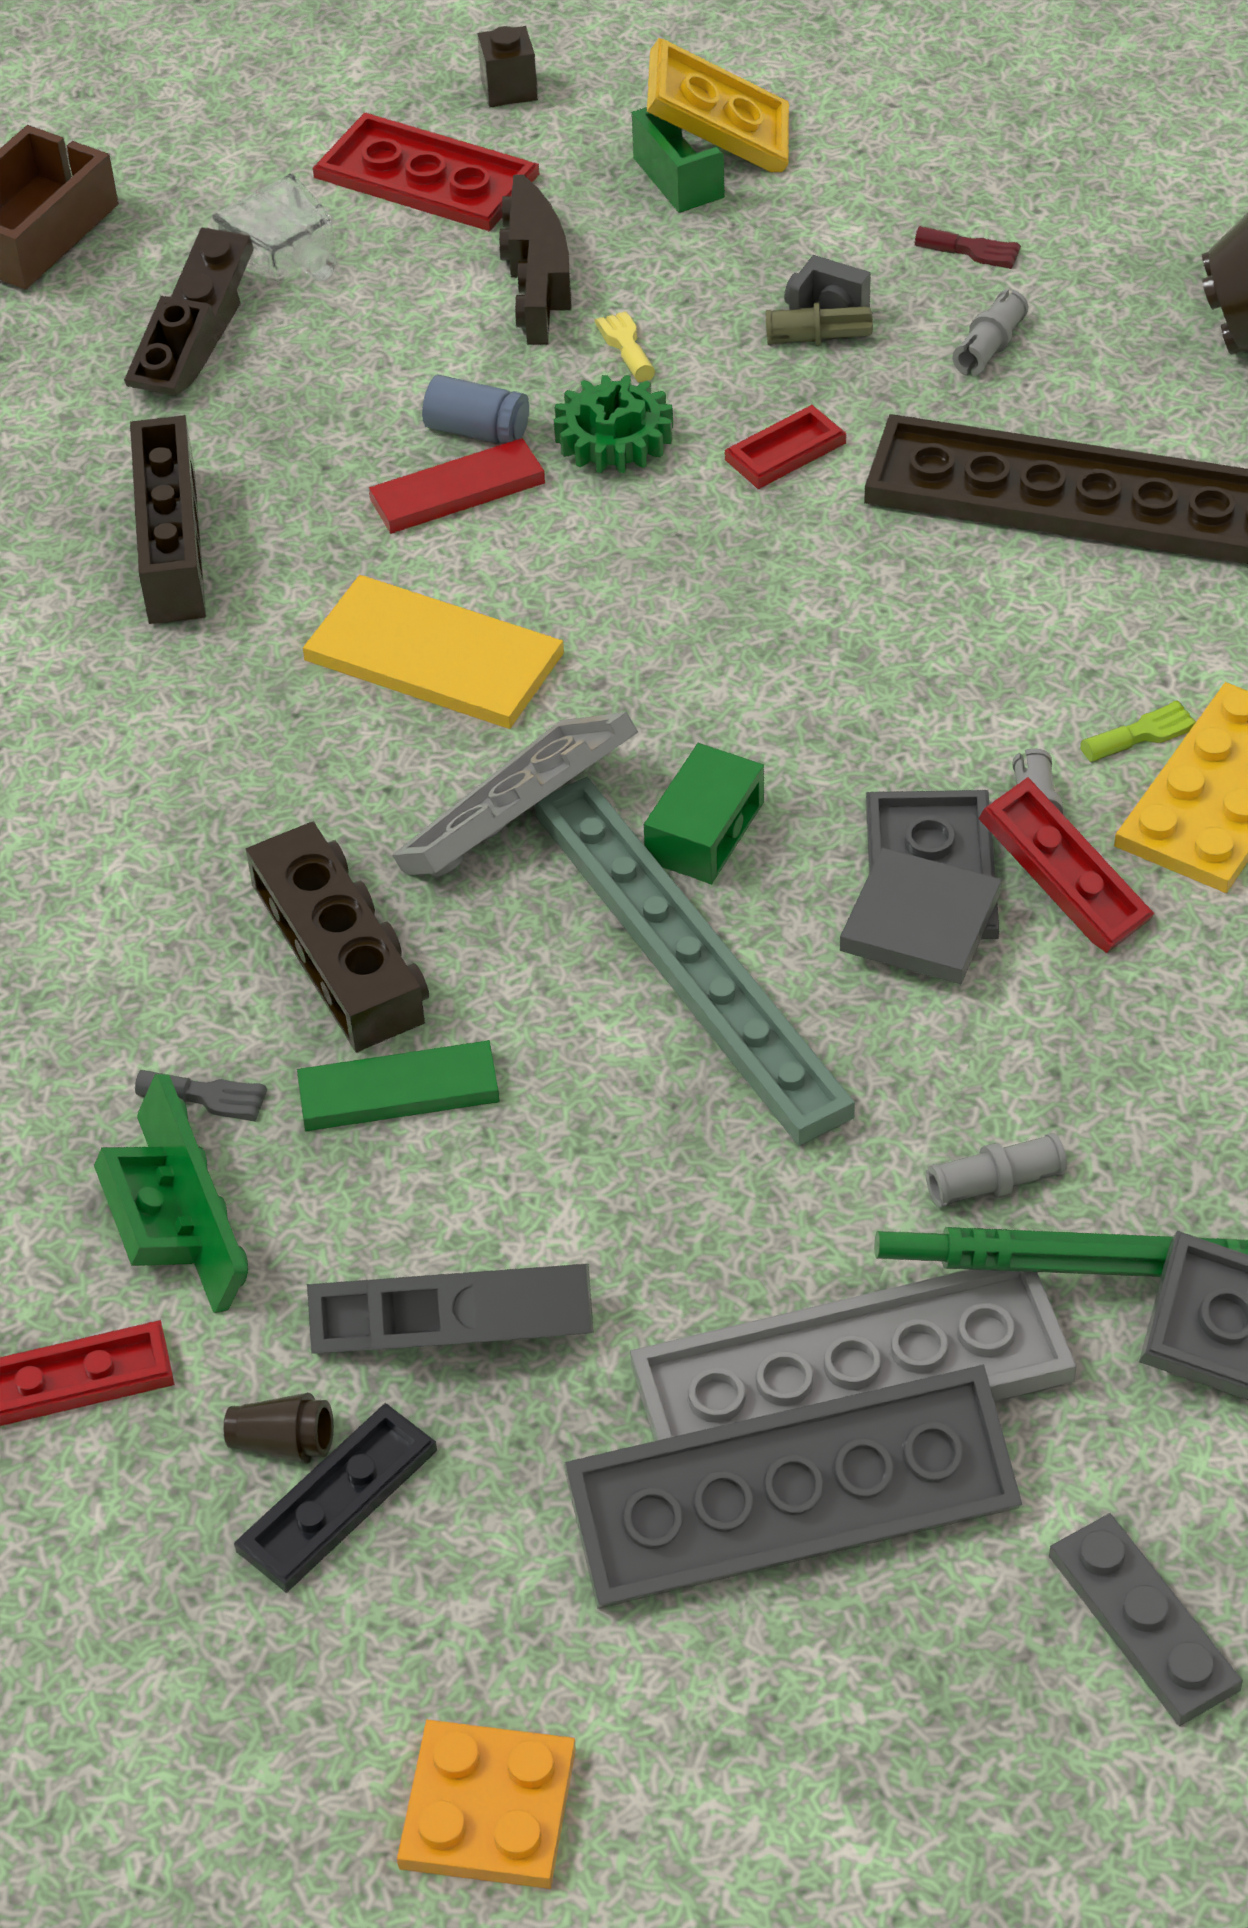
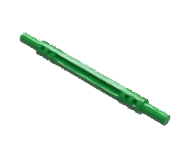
M945 1227L943 1234L877 1231L874 1251L876 1259L942 1261L945 1269L1161 1277L1170 1241L1173 1237ZM1200 1238L1248 1255V1240Z

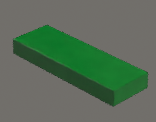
M490 1040L297 1069L305 1132L500 1102Z

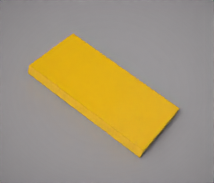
M359 574L303 646L305 661L511 729L564 654L563 640Z

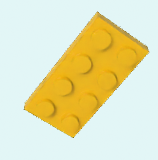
M1227 682L1222 685L1116 832L1115 847L1224 893L1229 891L1248 863L1247 690Z

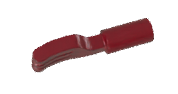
M924 226L918 227L914 245L952 254H965L977 263L1012 269L1021 249V245L1018 242H1002L987 238H968L959 236L957 233Z

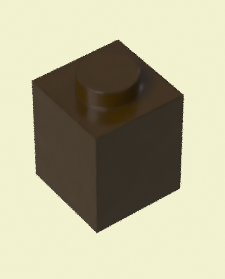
M502 26L493 31L477 33L480 76L489 108L537 101L535 53L526 26Z

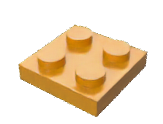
M426 1719L397 1855L398 1868L400 1870L551 1889L576 1751L575 1738Z

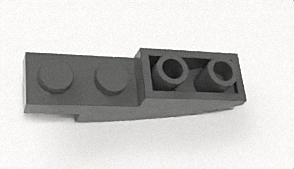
M589 1263L307 1284L311 1354L594 1333Z

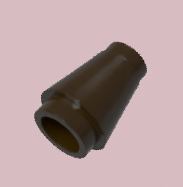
M311 1393L249 1403L242 1406H230L224 1417V1440L228 1448L241 1449L243 1451L308 1464L311 1461V1457H325L331 1449L334 1433L332 1408L327 1400H315Z

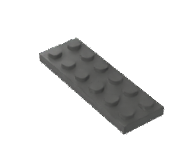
M984 1364L564 1463L565 1475L597 1609L1018 1509L1022 1506Z

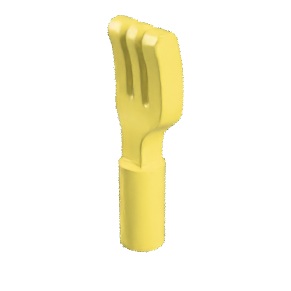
M624 311L617 313L616 316L609 315L606 319L604 317L594 319L606 343L621 351V357L635 380L639 383L652 380L655 375V369L642 348L635 343L637 327L630 315Z

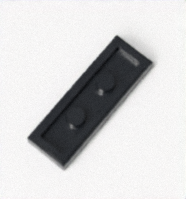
M384 1403L234 1542L236 1552L284 1592H289L437 1452L436 1441L387 1403Z

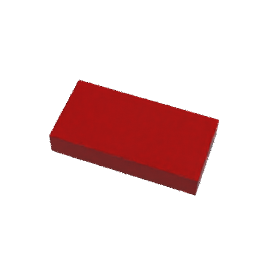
M810 405L725 449V461L757 489H760L846 444V432L815 406Z

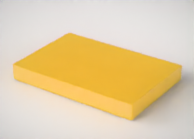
M663 38L657 39L650 50L647 112L769 172H783L789 164V102Z

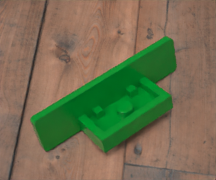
M155 1074L137 1114V1119L148 1147H101L94 1163V1168L131 1266L194 1263L213 1313L227 1311L239 1288L244 1285L247 1279V1255L244 1249L237 1244L227 1219L226 1203L216 1192L207 1169L205 1151L202 1147L198 1146L189 1125L185 1102L178 1097L169 1074Z

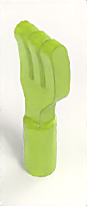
M1176 700L1162 708L1143 714L1136 723L1128 726L1123 725L1084 739L1080 743V748L1087 759L1093 762L1132 748L1133 745L1143 741L1162 743L1189 733L1196 721L1187 710H1184V706Z

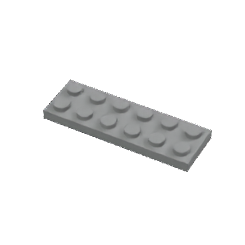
M964 1270L630 1350L632 1371L654 1441L983 1364L995 1402L1075 1382L1077 1367L1038 1273L1022 1271Z

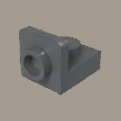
M812 255L801 271L793 273L788 280L784 295L785 303L789 304V310L814 308V303H819L820 309L865 306L870 308L871 272Z

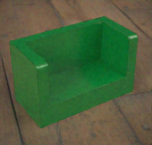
M647 107L631 112L633 159L678 213L725 198L724 154L718 147L696 153L684 139L681 128L647 112Z
M701 743L696 744L643 824L644 846L662 868L711 885L713 884L764 803V764Z

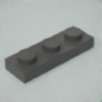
M1111 1513L1050 1546L1049 1558L1179 1727L1241 1691L1243 1682L1241 1677Z

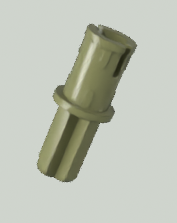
M814 303V308L766 310L768 345L791 342H816V346H821V339L869 336L873 332V314L871 308L867 306L820 309V304Z

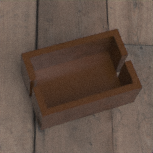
M28 124L0 148L1 281L25 290L28 289L119 205L109 153L73 140L66 146L64 137Z

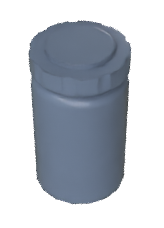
M437 374L432 378L425 392L422 408L423 423L427 428L491 443L505 444L520 439L524 435L530 410L529 399L524 393L510 392L497 387Z

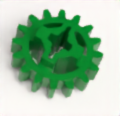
M602 375L600 385L594 386L587 380L581 381L580 393L567 390L564 392V403L555 405V419H553L555 443L561 444V454L564 457L575 454L576 466L578 467L585 466L589 462L596 463L597 473H602L607 468V465H615L619 473H625L626 464L631 462L644 468L647 466L648 454L661 458L664 455L663 444H671L673 440V407L671 404H666V393L664 391L651 393V382L647 380L634 386L631 385V376L625 375L620 381H611L608 375Z

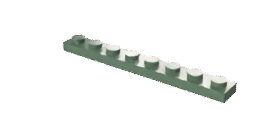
M588 776L552 792L535 804L536 818L798 1146L854 1119V1100Z

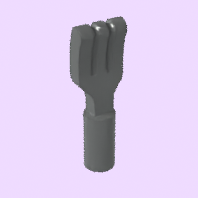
M140 1070L135 1082L136 1095L145 1096L154 1075L163 1073ZM170 1075L179 1098L183 1099L184 1102L202 1104L209 1113L217 1116L256 1122L259 1109L263 1103L262 1100L267 1092V1087L260 1083H242L223 1079L206 1083L193 1081L186 1077Z

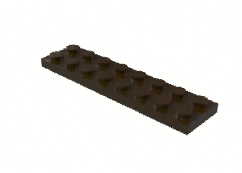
M889 414L865 484V504L1248 564L1247 468Z

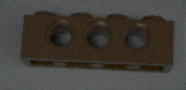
M186 415L130 421L138 569L148 623L156 624L206 618L195 466Z
M314 821L245 848L253 888L355 1053L425 1024L422 1001L429 998V990L424 976L415 963L407 966L402 959L401 946L391 924L388 921L381 924L378 922L374 915L375 908L367 887L361 880L353 883L349 877L346 858L336 840L327 842Z

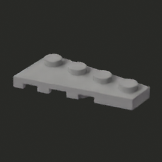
M627 712L560 720L392 855L401 871L407 875L431 874L435 878L452 871L461 864L464 859L462 856L464 853L480 842L498 834L507 823L637 734L638 731Z

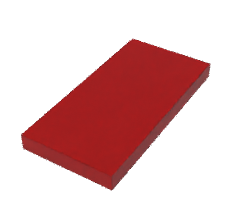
M364 112L313 167V175L315 179L490 232L502 218L503 196H512L513 175H525L533 182L539 175V164Z

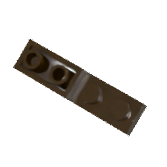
M513 175L512 196H503L502 222L504 229H500L499 234L500 260H510L511 278L518 277L519 294H525L516 295L515 298L516 327H526L527 345H548L550 312L572 310L570 263L566 236L557 214L538 187L525 175Z
M204 227L200 228L171 297L160 296L125 376L124 381L127 387L177 396L198 377L241 304L237 288L254 250L250 235Z

